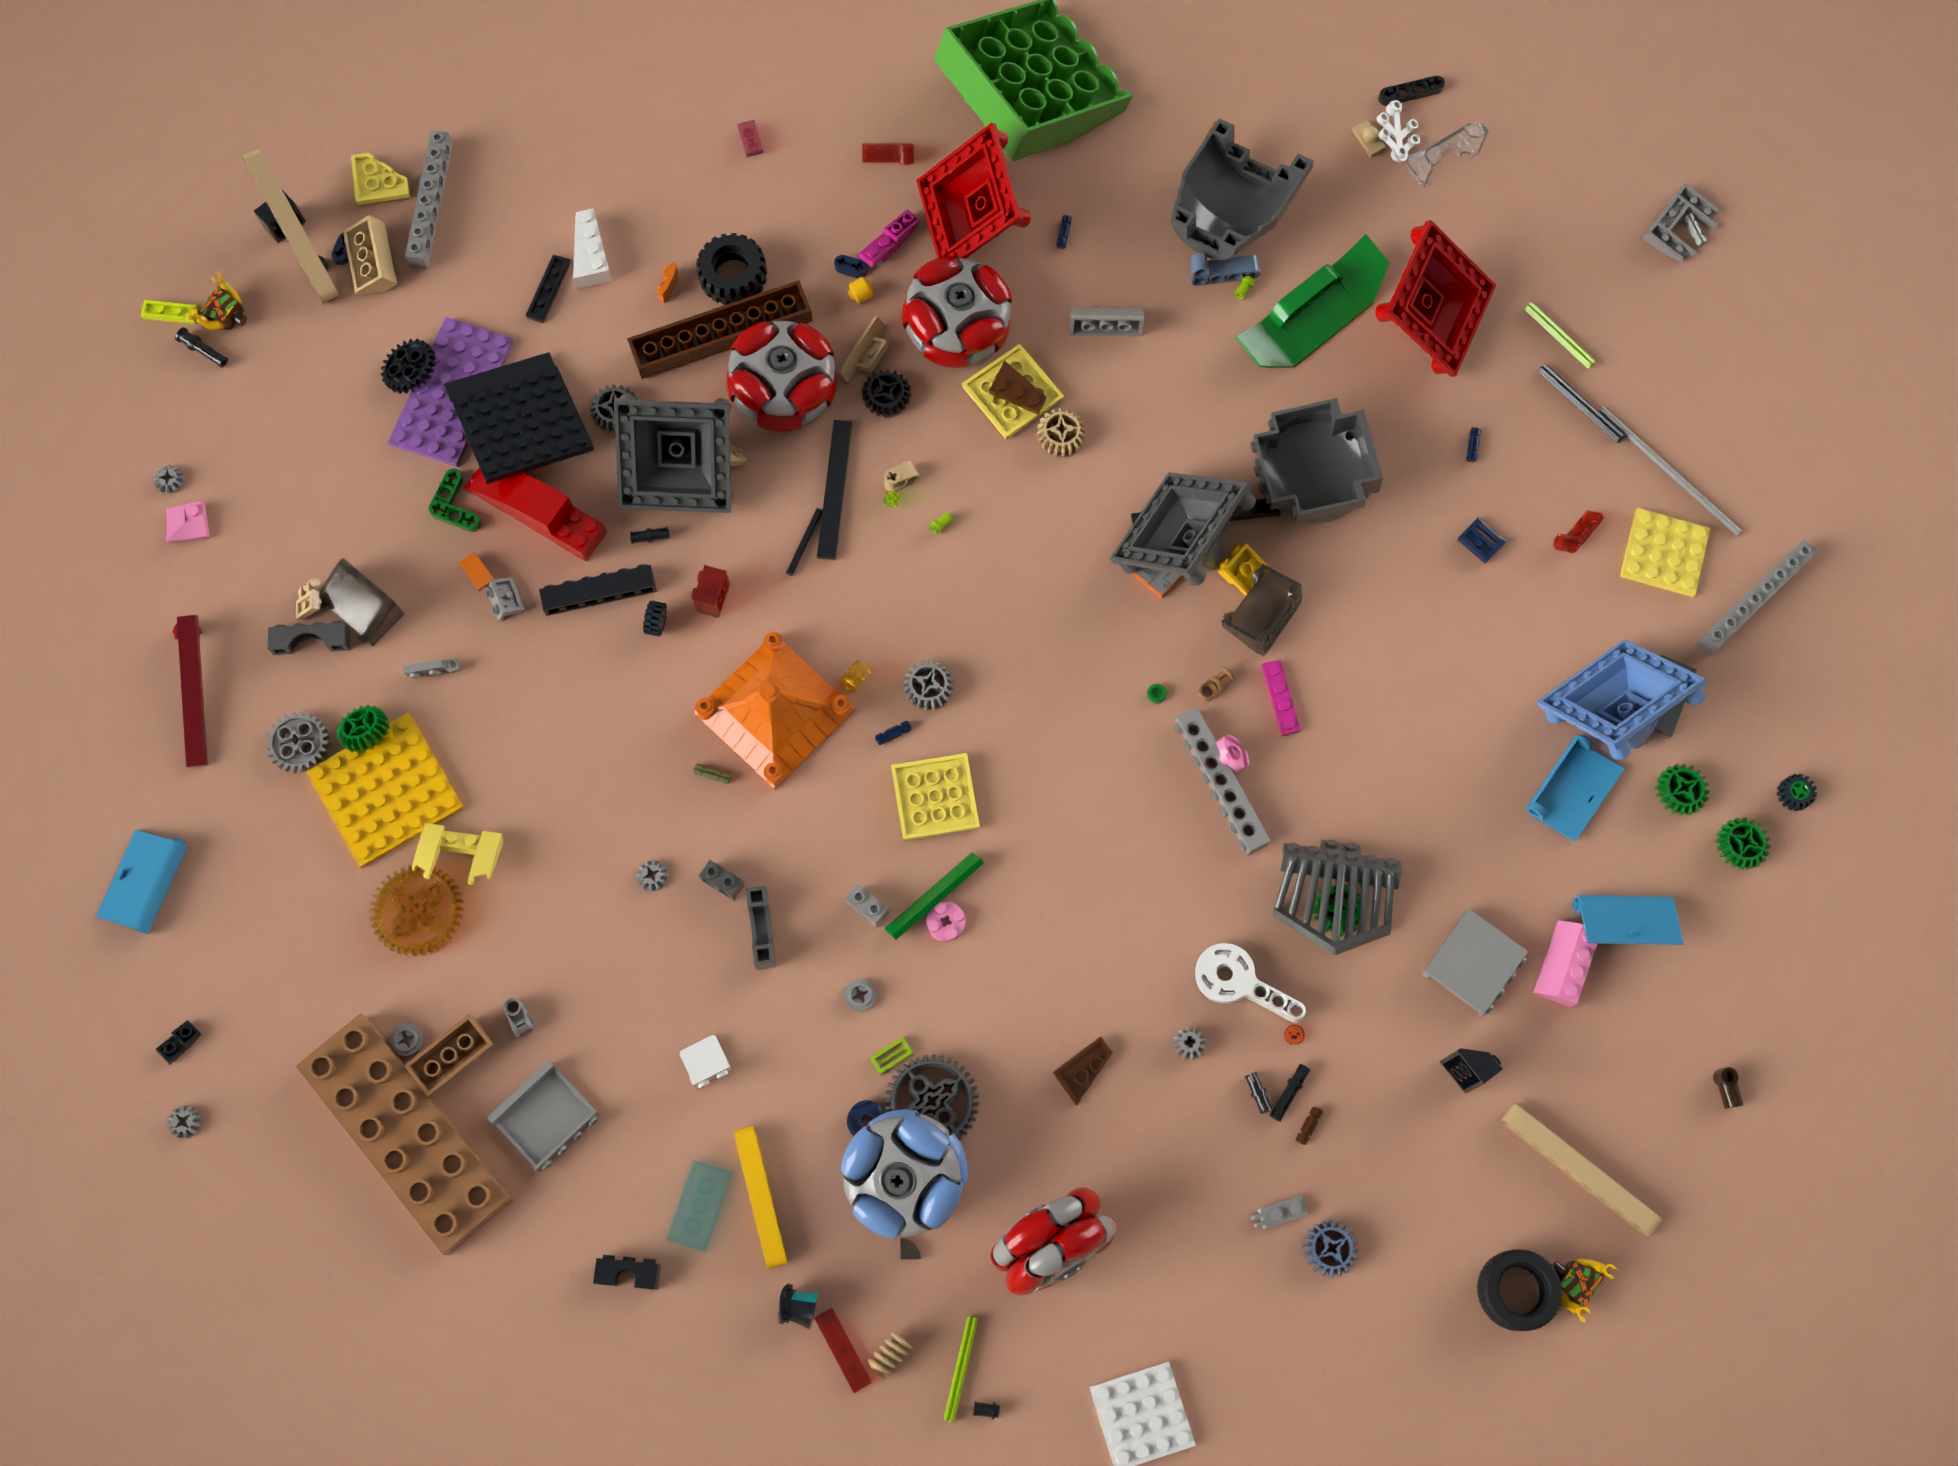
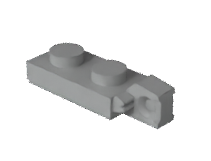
M456 658L406 665L403 667L404 674L410 677V679H418L425 674L430 676L440 675L442 671H448L452 674L460 671L459 661Z

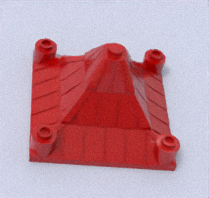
M992 122L916 180L937 258L953 256L955 259L968 258L972 253H975L1012 225L1025 228L1031 221L1030 212L1018 206L1008 167L1004 159L1002 149L1008 143V135L1006 132L997 129L996 124Z
M1432 220L1425 221L1423 226H1417L1411 230L1410 238L1413 244L1416 245L1413 254L1408 261L1392 299L1388 303L1379 304L1376 307L1375 315L1380 322L1393 321L1433 358L1431 367L1435 374H1448L1450 377H1454L1460 369L1496 284Z

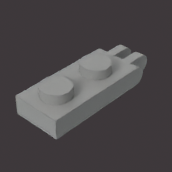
M1298 1196L1257 1209L1258 1214L1250 1217L1251 1220L1259 1218L1260 1222L1253 1224L1254 1228L1262 1226L1264 1230L1308 1216L1302 1196Z

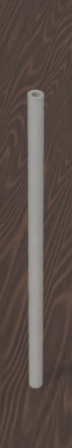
M1605 407L1601 408L1599 412L1732 533L1737 536L1742 531Z

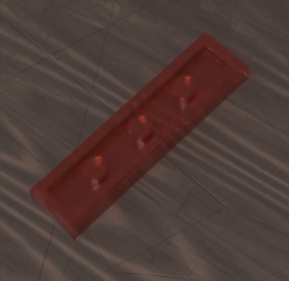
M833 1307L816 1316L814 1319L853 1393L871 1384L872 1381Z

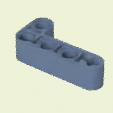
M1196 253L1191 256L1189 264L1191 281L1195 286L1240 281L1245 276H1250L1254 279L1261 274L1258 257L1255 255L1232 257L1226 260H1207L1205 253Z

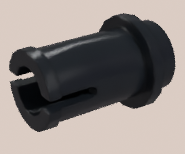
M975 1401L973 1416L992 1417V1420H994V1418L999 1417L1000 1405H996V1402L987 1404Z

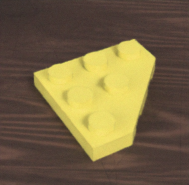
M370 153L351 155L355 201L357 205L411 197L409 181L405 176L398 174L385 163H381Z

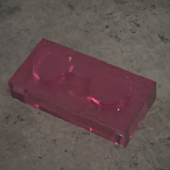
M751 120L737 124L746 157L764 153L755 121Z

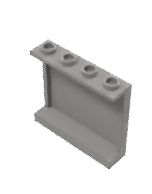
M1468 909L1421 972V975L1425 978L1431 977L1479 1012L1477 1016L1481 1017L1491 1012L1494 1007L1492 1002L1495 998L1499 999L1505 992L1504 985L1506 982L1510 984L1516 976L1514 973L1516 968H1521L1527 960L1525 955L1528 951Z
M547 1060L487 1118L498 1127L531 1163L534 1170L540 1172L541 1170L545 1171L552 1165L551 1160L556 1156H561L568 1149L566 1146L571 1141H577L583 1135L582 1131L587 1126L589 1128L593 1126L600 1114L553 1063Z

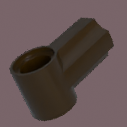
M1731 1067L1718 1069L1713 1075V1080L1720 1090L1724 1109L1743 1105L1737 1083L1739 1076L1737 1071ZM1724 1072L1727 1073L1729 1078L1727 1082L1723 1078Z

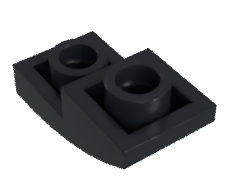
M189 1020L171 1032L172 1036L156 1048V1052L169 1065L177 1060L201 1036V1033Z

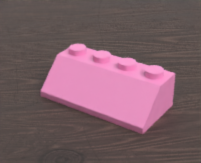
M1557 921L1533 991L1534 994L1569 1008L1577 1005L1597 943H1587L1583 924Z

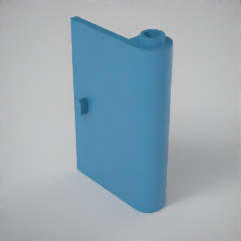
M1584 735L1574 736L1526 807V811L1531 816L1574 842L1577 841L1624 770L1621 766L1590 749L1592 746L1590 740Z
M135 830L95 917L129 927L144 934H149L187 851L188 846L185 845L186 842L178 838L170 840Z
M1576 895V898L1572 900V909L1576 911V914L1582 915L1587 943L1683 945L1684 943L1672 896Z

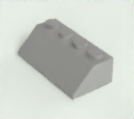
M1076 306L1070 308L1069 336H1142L1144 324L1143 308L1135 306L1129 308H1119L1117 306L1102 308L1100 306L1084 308Z

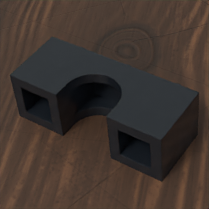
M603 1255L602 1259L596 1258L593 1284L617 1286L619 1275L626 1270H630L635 1276L634 1288L658 1290L661 1264H656L655 1259L644 1258L643 1262H635L636 1258L623 1257L622 1261L615 1260L613 1255Z

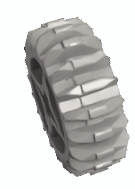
M922 660L921 666L915 663V669L910 667V674L906 673L905 678L907 680L903 681V685L906 686L903 688L904 693H907L906 699H911L912 705L917 703L918 709L924 705L926 711L928 706H932V710H935L936 704L942 707V701L947 703V697H952L950 690H954V685L951 684L954 682V678L950 677L951 671H946L945 665L940 667L939 661L935 665H933L932 660H929V664H925V660ZM929 673V674H928L927 676H925V677L920 676L921 674ZM936 675L941 677V679L944 682V687H941L940 684L935 681ZM932 680V685L925 688V685H928ZM913 683H916L922 689L921 695L915 692ZM930 694H937V696L927 698Z

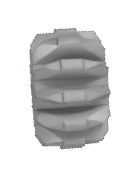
M1185 1026L1184 1032L1179 1029L1177 1031L1179 1036H1173V1040L1177 1041V1043H1173L1172 1047H1179L1175 1054L1179 1055L1182 1052L1183 1060L1186 1059L1187 1055H1189L1190 1061L1194 1060V1054L1199 1058L1201 1056L1200 1051H1205L1206 1047L1200 1045L1206 1043V1039H1200L1203 1032L1195 1034L1196 1027H1193L1190 1032L1189 1027ZM1187 1039H1191L1190 1042H1194L1191 1048L1185 1045Z

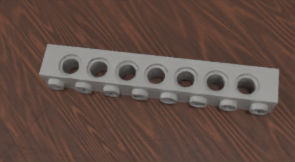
M432 130L430 132L405 253L410 267L428 269L453 148L449 132Z
M1803 539L1696 643L1711 656L1791 579L1817 551Z
M1196 707L1177 716L1174 727L1178 734H1182L1185 748L1193 754L1192 760L1195 766L1200 767L1203 781L1211 787V795L1215 801L1218 800L1221 806V814L1229 820V828L1233 834L1237 835L1241 850L1249 855L1268 846L1271 840L1228 764L1224 765L1220 761V751L1216 740L1199 709ZM1196 729L1198 734L1192 735L1188 730ZM1204 745L1207 751L1202 752L1197 746ZM1207 762H1214L1216 767L1209 768ZM1222 778L1225 784H1217L1216 779ZM1225 795H1232L1234 801H1227ZM1234 812H1241L1244 818H1236ZM1243 829H1251L1253 835L1247 836Z

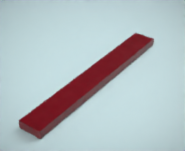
M197 615L177 617L186 767L207 766L199 620Z

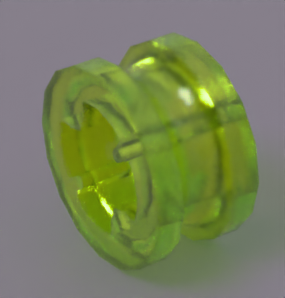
M887 491L883 502L888 506L898 507V501L901 500V496L895 492Z

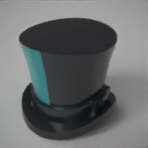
M786 1284L780 1295L778 1323L783 1325L784 1322L789 1323V1321H792L810 1330L815 1316L818 1291H796L793 1289L792 1284Z

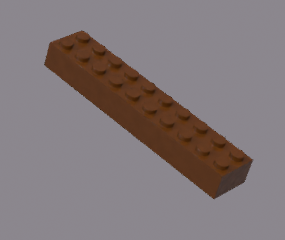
M798 280L627 338L641 379L729 350L735 339L754 324L763 321L769 323L771 321H791L805 324L813 321V317L801 283Z

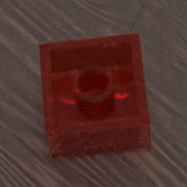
M704 565L703 571H699L697 577L698 585L697 588L694 587L691 598L698 613L719 618L730 587V581L725 570Z

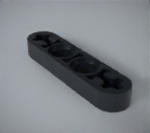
M1431 76L1385 87L1380 91L1378 101L1380 104L1387 106L1391 101L1395 100L1402 103L1439 94L1444 88L1445 80L1441 76ZM1422 86L1424 91L1419 92L1415 87ZM1405 90L1407 91L1408 95L1403 96L1399 93V91Z

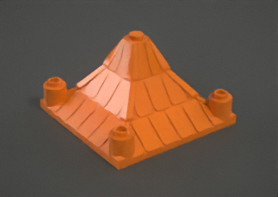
M769 632L765 635L764 643L731 674L723 684L708 698L704 697L696 702L693 713L775 790L856 709L847 696L840 695L786 645L779 633Z

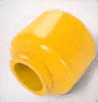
M864 277L850 282V290L847 291L851 300H856L858 304L873 298V292H875L869 278L866 279Z

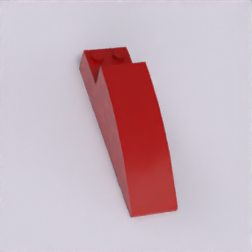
M478 468L464 487L467 491L584 561L589 559L607 534L603 523L573 506L567 495L524 473L486 484L481 470Z

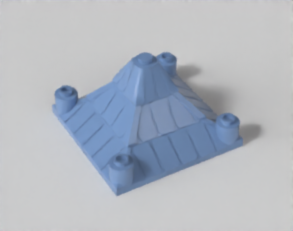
M1624 639L1542 697L1537 703L1544 710L1548 722L1556 724L1566 720L1568 723L1577 726L1579 729L1606 743L1611 757L1622 760L1630 754V748L1638 749L1647 742L1658 720L1673 706L1684 699L1691 705L1701 704L1706 699L1703 687L1707 683L1705 678Z

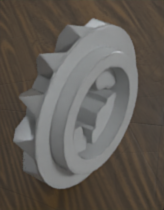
M169 464L166 467L161 466V469L155 472L156 476L153 478L154 486L163 493L176 492L184 483L183 472L177 466ZM168 475H170L172 479H169V482L167 483L164 478H167Z
M645 861L644 864L639 866L636 874L637 882L647 891L659 890L667 882L668 871L659 861ZM648 869L657 872L655 875L656 882L651 878H647L649 875Z
M858 979L852 981L846 987L844 998L851 1009L864 1011L874 1005L876 991L869 981ZM856 988H858V990H860L861 993H866V995H864V1003L859 998L853 999L855 998V996H857Z
M412 1024L398 1026L390 1038L392 1049L402 1056L413 1055L416 1051L420 1050V1046L423 1043L422 1032ZM405 1034L408 1037H414L410 1040V1047L406 1043H401L405 1040Z
M180 1106L173 1110L171 1116L168 1117L167 1127L171 1134L177 1138H189L199 1130L201 1116L194 1107ZM179 1117H188V1119L186 1120L188 1127L184 1125H179L181 1123Z

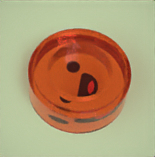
M1295 1024L1288 1026L1284 1032V1039L1290 1045L1300 1044L1305 1037L1303 1028Z

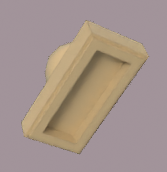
M1368 120L1352 128L1353 134L1370 158L1385 151L1386 146L1379 138L1378 128L1372 126Z

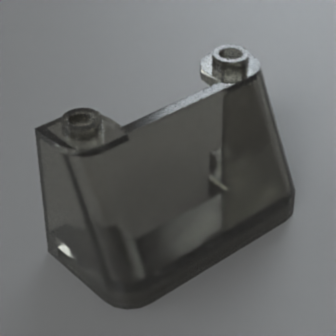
M344 558L336 564L319 591L320 607L323 610L327 608L332 610L359 634L357 638L362 643L366 644L368 642L371 646H374L404 615V612L393 599Z
M1264 564L1254 571L1252 575L1253 586L1236 611L1226 612L1221 619L1222 627L1262 657L1270 650L1302 602V584Z

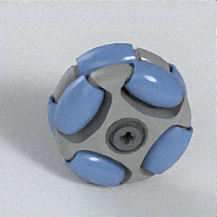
M910 1109L893 1110L871 1120L868 1126L860 1129L851 1139L841 1164V1171L844 1173V1190L851 1207L854 1208L852 1214L870 1231L891 1239H895L898 1235L900 1237L917 1236L932 1230V1228H940L955 1211L964 1188L963 1184L968 1181L966 1155L955 1133H949V1130L937 1120L923 1114L919 1115L917 1110Z

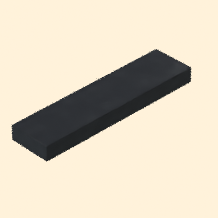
M552 255L526 313L528 319L544 323L569 268L570 259Z

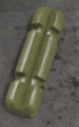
M698 763L694 767L696 775H703L716 781L721 780L725 784H729L731 780V774L728 772L722 773L721 770L708 766L705 767Z

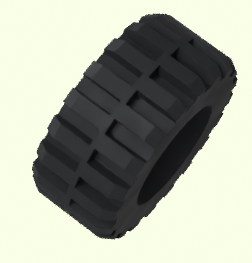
M725 233L721 234L719 238L715 236L711 239L712 242L704 244V250H700L696 265L701 287L705 290V294L708 297H712L713 301L717 303L721 301L723 305H727L728 303L756 295L757 292L761 293L763 285L766 284L767 268L764 253H762V249L752 238L748 240L747 236L743 234L737 236V233H731V235H726ZM730 260H739L748 265L745 273L737 278L727 279L716 274L718 267Z

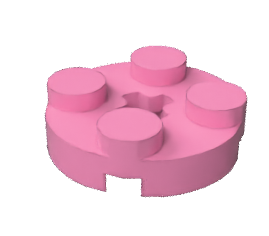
M1226 735L1217 740L1216 743L1220 751L1219 759L1224 765L1228 764L1236 773L1241 772L1249 765L1248 754L1246 750H1241L1239 747L1241 743L1232 735Z
M939 902L928 912L926 923L933 938L938 941L949 942L961 936L965 929L966 920L963 910L958 905L951 902ZM949 917V921L952 922L951 925L942 926L943 922L941 919Z

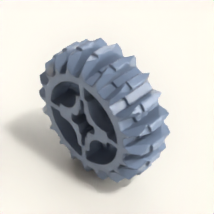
M1329 1220L1328 1227L1325 1221H1321V1228L1317 1224L1313 1225L1316 1232L1308 1230L1311 1238H1304V1241L1309 1243V1245L1303 1246V1249H1309V1253L1304 1254V1257L1311 1256L1312 1259L1307 1264L1312 1265L1315 1263L1313 1271L1316 1272L1321 1268L1320 1275L1322 1276L1326 1274L1327 1270L1329 1277H1333L1334 1271L1337 1276H1341V1269L1344 1273H1348L1349 1270L1346 1265L1352 1268L1354 1263L1350 1260H1358V1257L1353 1255V1252H1359V1248H1353V1244H1357L1358 1240L1351 1241L1350 1237L1354 1236V1232L1347 1234L1348 1226L1340 1229L1341 1222H1337L1334 1227L1333 1220ZM1324 1232H1335L1339 1234L1341 1238L1336 1241H1333L1328 1236H1326ZM1320 1237L1322 1249L1316 1254L1315 1243L1317 1238ZM1338 1243L1333 1252L1323 1254L1329 1248L1328 1244L1335 1245ZM1345 1243L1347 1251L1344 1260H1342L1340 1247ZM1326 1256H1329L1333 1259V1261H1336L1338 1265L1329 1266L1324 1264L1320 1260L1322 1258H1325Z

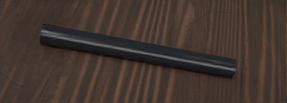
M816 508L786 574L793 576L822 515L821 509Z

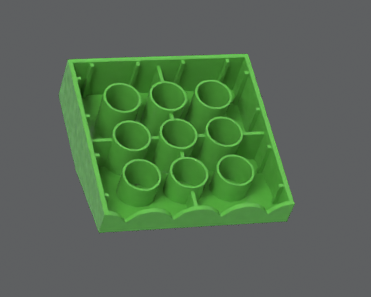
M1037 0L946 27L934 56L935 62L942 69L946 78L953 83L964 97L965 102L971 106L982 120L984 126L986 127L992 122L996 124L997 129L1007 133L1008 143L1004 151L1013 161L1054 148L1077 138L1126 111L1133 97L1129 91L1119 90L1117 76L1109 66L1099 65L1098 55L1094 46L1087 40L1079 41L1078 30L1073 20L1066 15L1059 16L1056 0Z

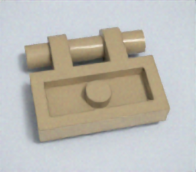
M318 578L310 579L306 584L300 586L298 590L299 599L296 601V619L304 620L319 610L321 599L319 598V591H316V589H318L321 581Z

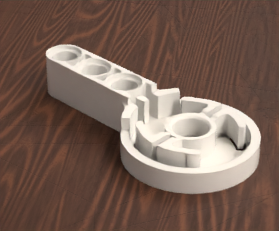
M1220 943L1209 947L1200 955L1196 963L1195 979L1198 988L1208 999L1222 1004L1249 999L1293 1023H1299L1304 1019L1306 1013L1304 1004L1258 980L1251 957L1239 946ZM1229 968L1233 973L1232 978L1228 981L1219 979L1217 976L1219 969ZM1258 989H1262L1265 991L1266 995L1264 997H1258L1256 996L1255 991ZM1281 999L1284 1005L1277 1007L1273 1004V1000ZM1298 1008L1302 1014L1300 1016H1293L1291 1009Z

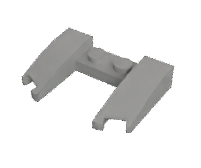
M1684 183L1641 239L1661 253L1681 262L1684 260V256L1690 255L1693 257L1697 252L1672 233V228L1684 213H1693L1696 220L1715 229L1718 226V222L1713 221V215L1718 214L1720 210Z

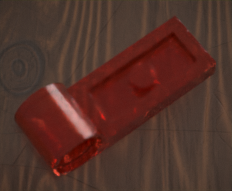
M862 143V162L911 165L914 164V145L909 143Z
M1587 510L1567 535L1558 534L1553 542L1554 548L1559 551L1575 553L1604 519L1602 513Z

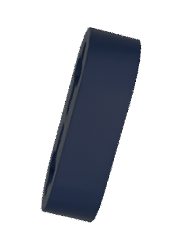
M343 233L339 235L331 254L334 262L338 265H345L349 261Z
M839 255L834 260L835 270L838 273L854 278L867 275V265L862 260L846 255ZM845 262V265H843L842 267L839 266V264ZM862 267V270H860L859 272L856 271V269Z

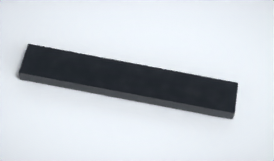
M550 352L444 383V388L449 401L452 402L451 399L457 398L460 395H467L477 390L554 367L555 365Z

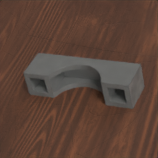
M333 621L330 624L315 622L313 625L302 623L294 624V626L275 625V627L268 628V650L273 655L293 654L295 648L302 641L311 638L322 640L330 651L350 650V628L342 621Z
M766 886L746 888L752 929L754 966L756 970L776 967L767 888Z

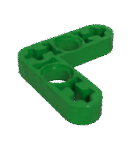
M449 469L445 473L429 505V512L437 520L470 532H475L481 527L479 517L472 512L452 505L463 483V476L459 470ZM456 475L458 479H453L452 481L450 477H455ZM450 490L451 495L449 497H441L443 491ZM440 507L442 511L446 512V515L441 511L436 513L434 509H439ZM458 512L460 517L457 520H451L450 516L452 513ZM464 517L468 521H473L474 519L476 523L469 525V523L464 520Z

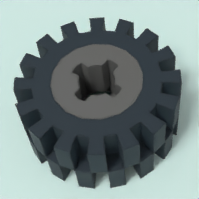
M649 601L645 610L646 614H644V634L659 637L662 635L667 617L666 603Z

